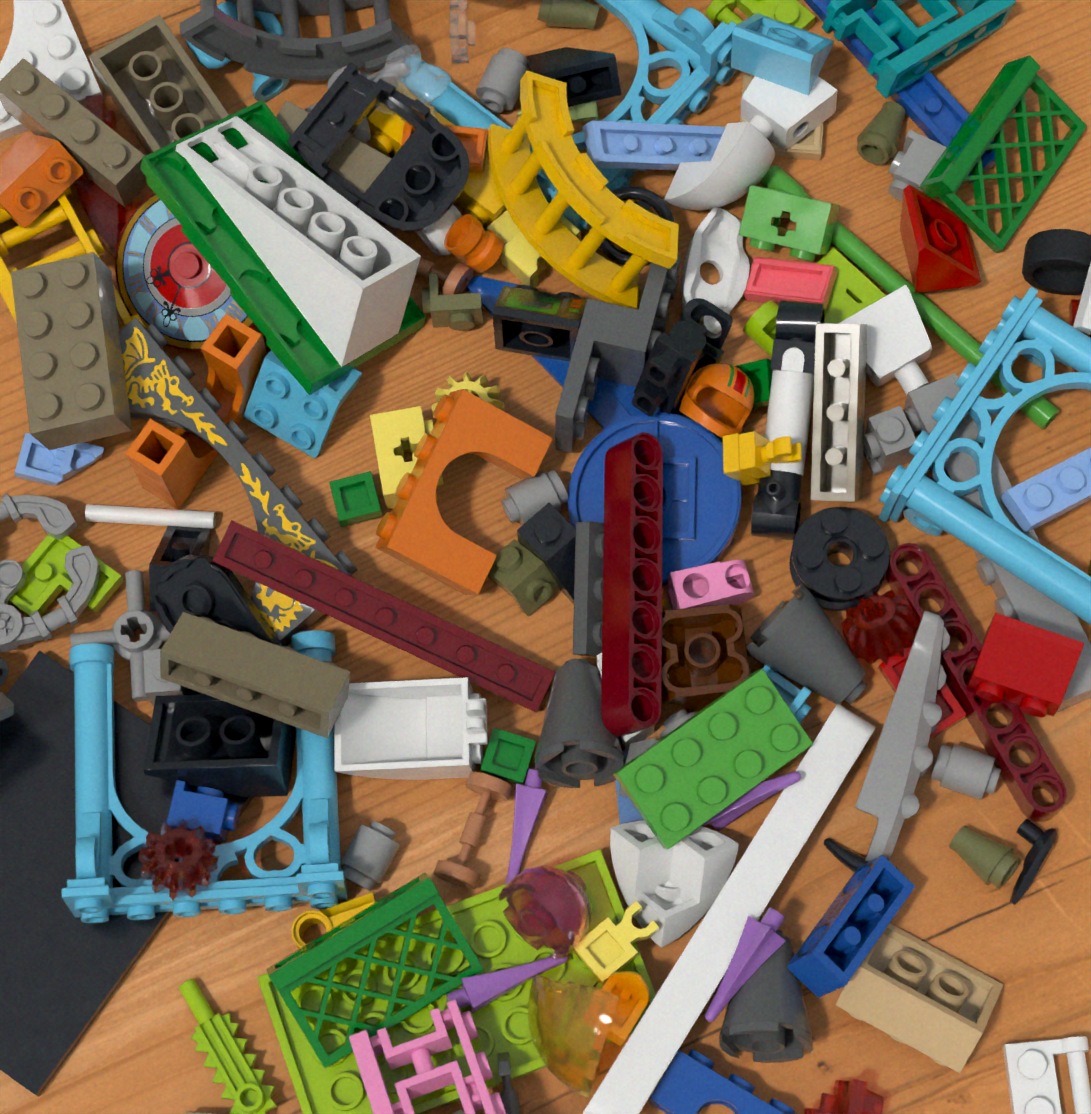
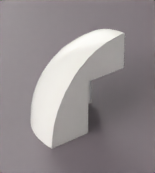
M727 123L711 161L680 163L664 200L674 206L687 210L713 209L714 207H721L734 202L749 192L750 185H757L765 176L775 158L774 148L769 140L751 123Z
M645 820L620 824L611 827L610 830L612 863L621 893L628 907L635 901L642 906V911L634 916L642 929L646 928L652 921L659 926V931L650 938L661 948L685 934L709 910L730 876L739 844L731 838L702 826L670 849L662 847Z

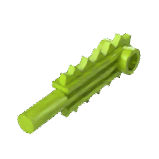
M189 979L179 986V990L199 1024L195 1027L196 1032L190 1037L197 1042L194 1051L208 1053L203 1066L217 1069L212 1082L226 1084L221 1098L235 1100L230 1114H267V1111L276 1108L277 1105L271 1099L275 1087L261 1085L266 1071L252 1069L257 1055L244 1053L248 1039L235 1038L239 1024L231 1023L230 1013L222 1016L219 1013L214 1014L195 979Z

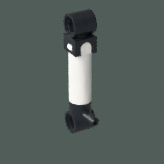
M780 300L776 319V339H774L770 366L772 380L764 437L772 442L776 438L790 436L791 444L801 443L802 461L796 463H770L771 476L760 478L758 492L753 503L751 519L752 536L794 540L799 529L801 490L814 394L816 323H825V304Z

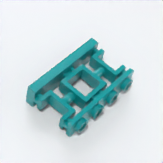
M832 0L827 6L828 14L822 29L827 34L836 30L834 37L838 41L855 33L875 54L866 71L871 76L875 74L879 76L875 88L887 99L1001 29L1016 1L953 0L965 13L964 16L956 20L959 12L949 3L952 0H916L934 18L918 28L898 7L908 0ZM875 7L873 14L882 23L877 25L866 11ZM895 36L907 50L897 55L900 48L890 38Z

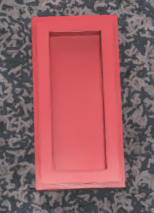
M754 257L743 295L747 301L764 303L773 300L776 304H779L780 300L825 304L826 310L837 272L833 265Z

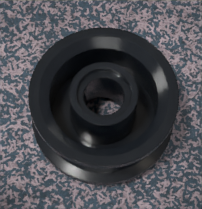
M832 507L818 511L802 523L794 537L789 561L795 587L802 584L808 589L823 609L846 611L860 607L872 599L882 585L890 556L888 541L881 527L871 517L861 511L847 507ZM836 552L842 553L849 558L850 563L846 566H836L829 561L828 556Z

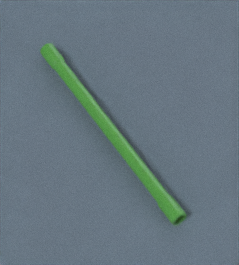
M778 165L772 166L760 181V184L766 188L812 198L798 182ZM837 220L831 243L889 294L907 285L922 322L967 362L977 366L984 354L978 351L981 344L921 292L915 293L914 286ZM997 370L990 382L1006 394L1008 391L1003 387L999 378V370ZM1012 372L1013 376H1014L1018 381L1023 382L1018 376H1016V375ZM1043 395L1019 409L1042 430L1060 412Z

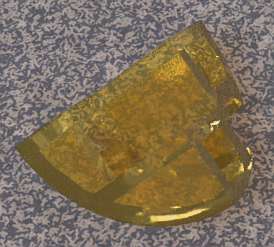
M536 976L532 980L528 998V1023L535 1048L546 1067L559 1081L578 1094L590 1098L602 1064L601 1057L620 1004V996L571 981L564 984L545 976Z

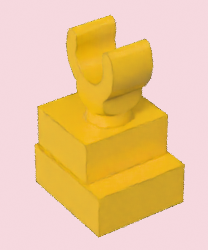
M755 431L723 436V474L732 479L739 480L744 486L760 483V478L771 476L770 463H796L802 461L801 443L791 444L790 436L776 438L772 442Z

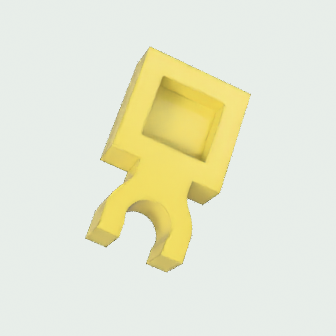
M637 901L626 909L622 921L617 926L607 917L573 946L575 953L602 985L609 976L619 972L638 956L637 950L632 946L635 941L646 940L659 931V926L654 921L643 929L634 927L632 918L642 911V906Z

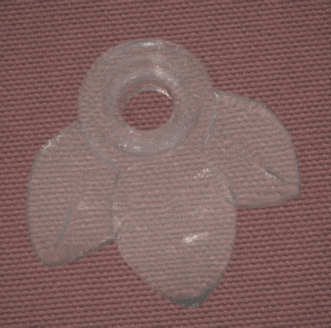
M406 45L393 51L387 57L384 73L379 74L373 80L376 83L379 79H382L414 101L418 99L430 108V113L437 119L435 108L431 102L439 98L446 91L451 77L438 66L421 64V52L418 45ZM380 101L374 106L383 113L395 114Z

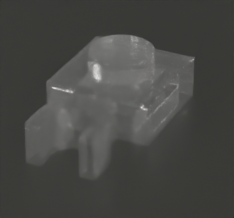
M450 0L452 64L469 63V46H476L475 21H468L467 0Z

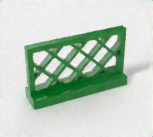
M1030 55L1005 63L919 186L927 196L931 198L938 196L994 252L1003 250L1087 127L1036 74L1041 66ZM1029 87L1038 95L1040 112H1026L1025 93ZM1052 117H1059L1070 128L1063 140H1054ZM1027 118L1041 119L1043 141H1029ZM1007 119H1016L1018 143H1005L1003 125ZM1044 147L1045 166L1041 171H1033L1030 148ZM1005 149H1019L1021 172L1008 173ZM986 150H994L997 174L983 175L981 156ZM1022 178L1024 197L1020 202L1011 203L1009 179ZM985 180H998L1000 204L986 205ZM973 181L975 205L967 206L955 194L963 182ZM1001 209L1002 229L997 235L988 226L987 210Z
M424 872L266 970L324 1068H327L353 1051L348 1036L353 1035L355 1027L366 1029L369 1038L378 1035L377 1030L385 1027L386 1030L390 1029L461 985V978L477 975L484 969L440 897L432 880ZM434 904L442 917L438 938L414 933L413 929L417 914ZM409 920L406 930L395 928ZM447 927L456 942L444 940ZM386 933L404 936L398 962L373 957L379 937ZM411 938L436 944L430 970L405 964ZM369 944L367 955L356 953V951ZM442 946L461 950L470 964L455 975L436 971ZM347 957L365 961L358 987L333 981L338 962ZM371 963L396 968L390 994L365 988ZM329 969L327 979L316 977ZM403 970L428 976L424 994L414 1000L397 996ZM434 978L445 980L432 988ZM306 982L325 986L319 1011L299 1007L291 991ZM331 987L357 993L350 1019L325 1013ZM363 995L388 1001L385 1016L382 1020L375 1024L357 1020ZM395 1002L405 1005L392 1013ZM304 1015L317 1018L314 1031ZM327 1020L349 1025L344 1043L327 1053L318 1039L322 1021Z

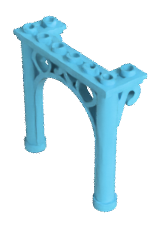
M595 0L620 19L629 29L635 40L639 57L637 73L629 92L618 107L602 121L684 125L683 122L692 112L697 114L705 107L713 89L718 84L725 85L734 75L736 69L731 67L732 33L734 26L737 25L731 21L727 25L722 21L715 29L706 16L691 7H687L680 15H677L657 0ZM646 34L668 51L650 55ZM416 54L405 58L412 73L391 84L394 87L400 84L455 126L488 129L491 124L511 129V127L498 119ZM672 66L680 72V78L670 88L664 90L653 87L648 80V73L660 67ZM642 94L645 95L648 101L654 104H661L647 121L644 120L641 114L645 106V98L641 97ZM584 132L572 134L578 150L586 149ZM530 143V152L532 153L533 149ZM542 168L536 179L547 202L550 203L558 191ZM597 168L608 180L605 186L611 192L618 188L628 187L630 184L629 179L638 170L642 172L646 170ZM569 205L563 215L580 231L584 228L587 230L591 229L592 226Z
M1030 287L1023 299L1014 296L1002 314V319L996 329H992L978 350L984 354L978 365L975 366L969 362L955 383L961 389L954 400L947 396L943 399L932 419L938 422L932 432L929 434L922 430L909 450V453L915 457L908 467L905 468L899 464L885 485L886 488L879 498V501L885 505L878 518L885 523L888 518L897 522L903 513L905 518L914 527L926 534L939 536L943 530L1091 625V576L1017 529L999 506L992 484L991 467L996 441L1003 427L1019 409L1035 398L1053 391L1063 389L1091 390V338L1041 307L1042 300L1036 297L1038 290ZM1022 355L1031 363L1042 367V379L1031 383L1018 381L1012 374L1011 365H1013L1018 356ZM1058 361L1078 372L1055 375V364ZM997 370H999L1000 381L1008 392L1003 397L997 399L981 397L980 395ZM969 414L974 419L978 428L976 440L957 438L949 441L964 418ZM996 414H998L997 417L995 418L994 422H993L992 425H991V417H990V415H996ZM964 452L974 459L977 476L964 482H955L946 475L944 464L951 454ZM930 468H932L933 480L926 476ZM978 490L985 514L958 496Z
M312 630L299 632L291 637V647L300 654L323 662H332V657L336 655L335 635L331 632ZM98 643L80 644L70 648V669L74 671L76 879L67 880V888H62V899L75 917H81V921L85 923H102L109 920V915L127 914V918L130 920H149L155 917V912L173 911V916L195 917L199 916L203 909H219L221 914L233 915L245 913L247 911L246 907L265 906L266 911L281 912L291 910L292 904L311 903L312 908L326 909L338 905V901L348 900L343 871H341L337 772H334V726L328 738L296 727L297 776L295 785L287 803L264 827L244 838L220 845L188 846L172 843L150 834L136 824L123 809L117 795L115 782L114 648ZM301 805L304 844H301L295 836L283 830L292 821ZM112 815L132 837V839L117 849L114 856ZM271 840L287 845L294 852L293 862L284 870L264 871L255 864L257 852ZM146 847L160 856L162 860L161 869L152 878L131 879L125 876L123 871L124 862L137 851ZM245 854L247 870L254 879L219 881L225 870L230 866L239 864L237 856ZM169 857L179 859V867L196 873L200 882L166 884L172 875L173 869ZM213 861L209 869H207L203 862ZM113 879H116L122 887L113 888Z

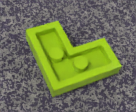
M47 535L22 564L21 567L26 575L25 584L8 602L27 617H30V614L36 610L41 616L63 589L67 592L70 590L73 581L65 569V557L70 550L82 546L68 535L59 540ZM95 556L100 565V575L97 588L87 607L97 614L124 582V579L119 573Z

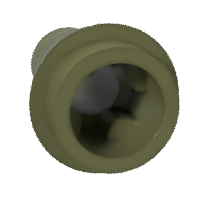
M542 0L537 20L547 22L546 26L587 28L594 30L599 6L585 0Z
M892 101L885 102L877 115L858 135L857 151L864 160L872 164L881 165L896 155L902 122L906 116V111L900 104Z
M966 825L956 833L949 845L987 886L992 883L997 888H1001L1010 879L1020 863V859L1013 854V848L972 831Z

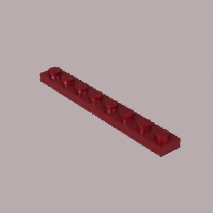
M231 520L212 560L219 565L461 678L468 677L470 682L536 713L555 675V672L547 667L234 520Z

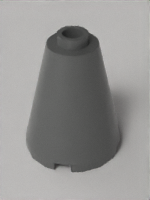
M800 584L792 591L795 596L787 604L782 601L752 634L750 638L756 642V645L753 642L746 644L747 654L836 705L843 700L851 704L866 688L867 684L862 679L867 672L811 592Z
M568 660L555 671L534 758L535 769H538V777L542 781L554 786L580 788V780L594 779V787L605 785L616 780L613 773L624 766V755L619 738L611 734L602 721V679L599 670L587 660Z
M777 930L776 933L786 942L758 968L728 1003L719 1035V1045L722 1051L730 1056L739 1058L740 1050L753 1053L754 1062L782 1063L803 1058V1049L805 1048L809 1053L813 1050V1036L801 981L788 970V963L795 955L791 939L784 936L781 930Z

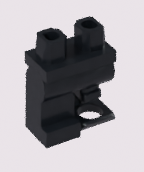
M695 298L690 300L684 307L679 321L671 328L669 334L667 335L663 332L657 337L635 388V395L631 402L632 405L649 417H653L659 410L669 415L676 410L678 403H680L692 375L706 365L720 363L725 352L721 348L730 331L733 318L705 299ZM704 316H712L718 320L722 329L721 334H714L706 328L703 321Z

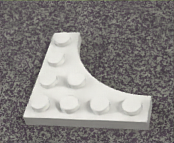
M13 0V28L8 47L0 62V80L24 58L84 107L104 100L62 0ZM0 101V141L29 130L6 112Z

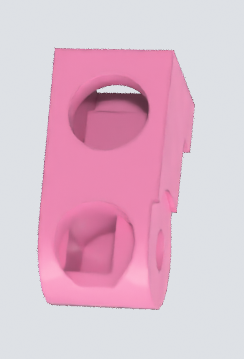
M731 560L722 563L719 561L670 572L668 583L665 586L671 610L721 604L739 605L755 596L744 560Z

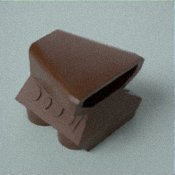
M721 604L662 612L661 694L663 703L682 705L683 709H686L688 713L699 712L750 675L741 607L732 604Z

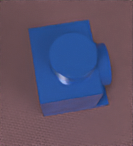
M177 780L166 824L173 833L226 843L228 831L236 830L240 815V805L230 803L227 798H223L224 792L220 790L198 787L197 792L194 793L185 781Z

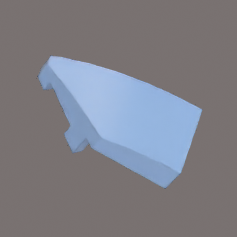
M25 433L14 477L58 486L102 458L104 447L83 442L48 450L30 433Z

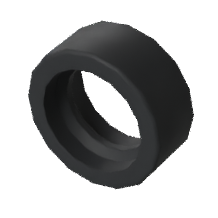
M1051 229L1038 232L1029 237L1025 245L1022 268L1025 281L1034 288L1047 293L1081 295L1091 263V235L1070 229Z

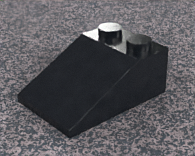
M206 694L156 696L143 771L147 776L174 782L177 780L185 781L187 785L213 788L240 797L288 796L296 727Z

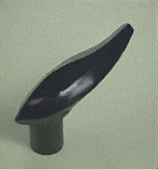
M1025 819L1016 831L1017 834L1033 846L1024 859L1023 870L1015 883L1010 903L1013 905L1029 889L1057 840L1056 829H1048L1044 832L1029 819Z

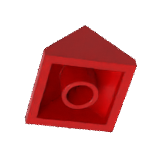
M910 184L903 189L900 232L915 293L971 287L979 284L981 278L967 225L952 210Z

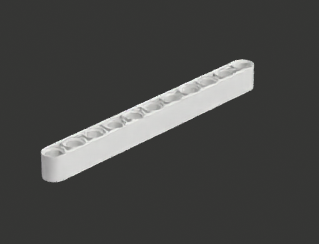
M836 705L814 740L813 745H811L796 769V772L801 774L800 781L785 788L583 1114L640 1113L726 973L748 916L755 920H758L875 730L876 727L843 706Z

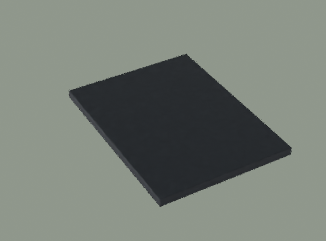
M40 650L6 694V697L14 703V714L0 721V1070L38 1097L171 913L155 912V917L149 920H130L127 918V914L109 915V920L106 922L85 923L81 921V917H75L62 899V888H67V880L76 879L74 673ZM114 701L115 782L117 795L125 812L141 828L160 839L188 846L220 845V841L173 833L166 823L176 782L144 774L143 766L151 725ZM188 785L192 792H197L198 787ZM224 793L223 796L230 803L240 805L239 817L254 798L240 797ZM112 815L114 856L117 849L132 839V837ZM145 847L126 859L123 871L125 876L131 879L152 878L161 869L162 860L159 855ZM169 857L173 869L172 875L166 884L193 883L197 877L196 873L189 869L180 868L178 865L179 859ZM113 879V888L122 887L116 879Z

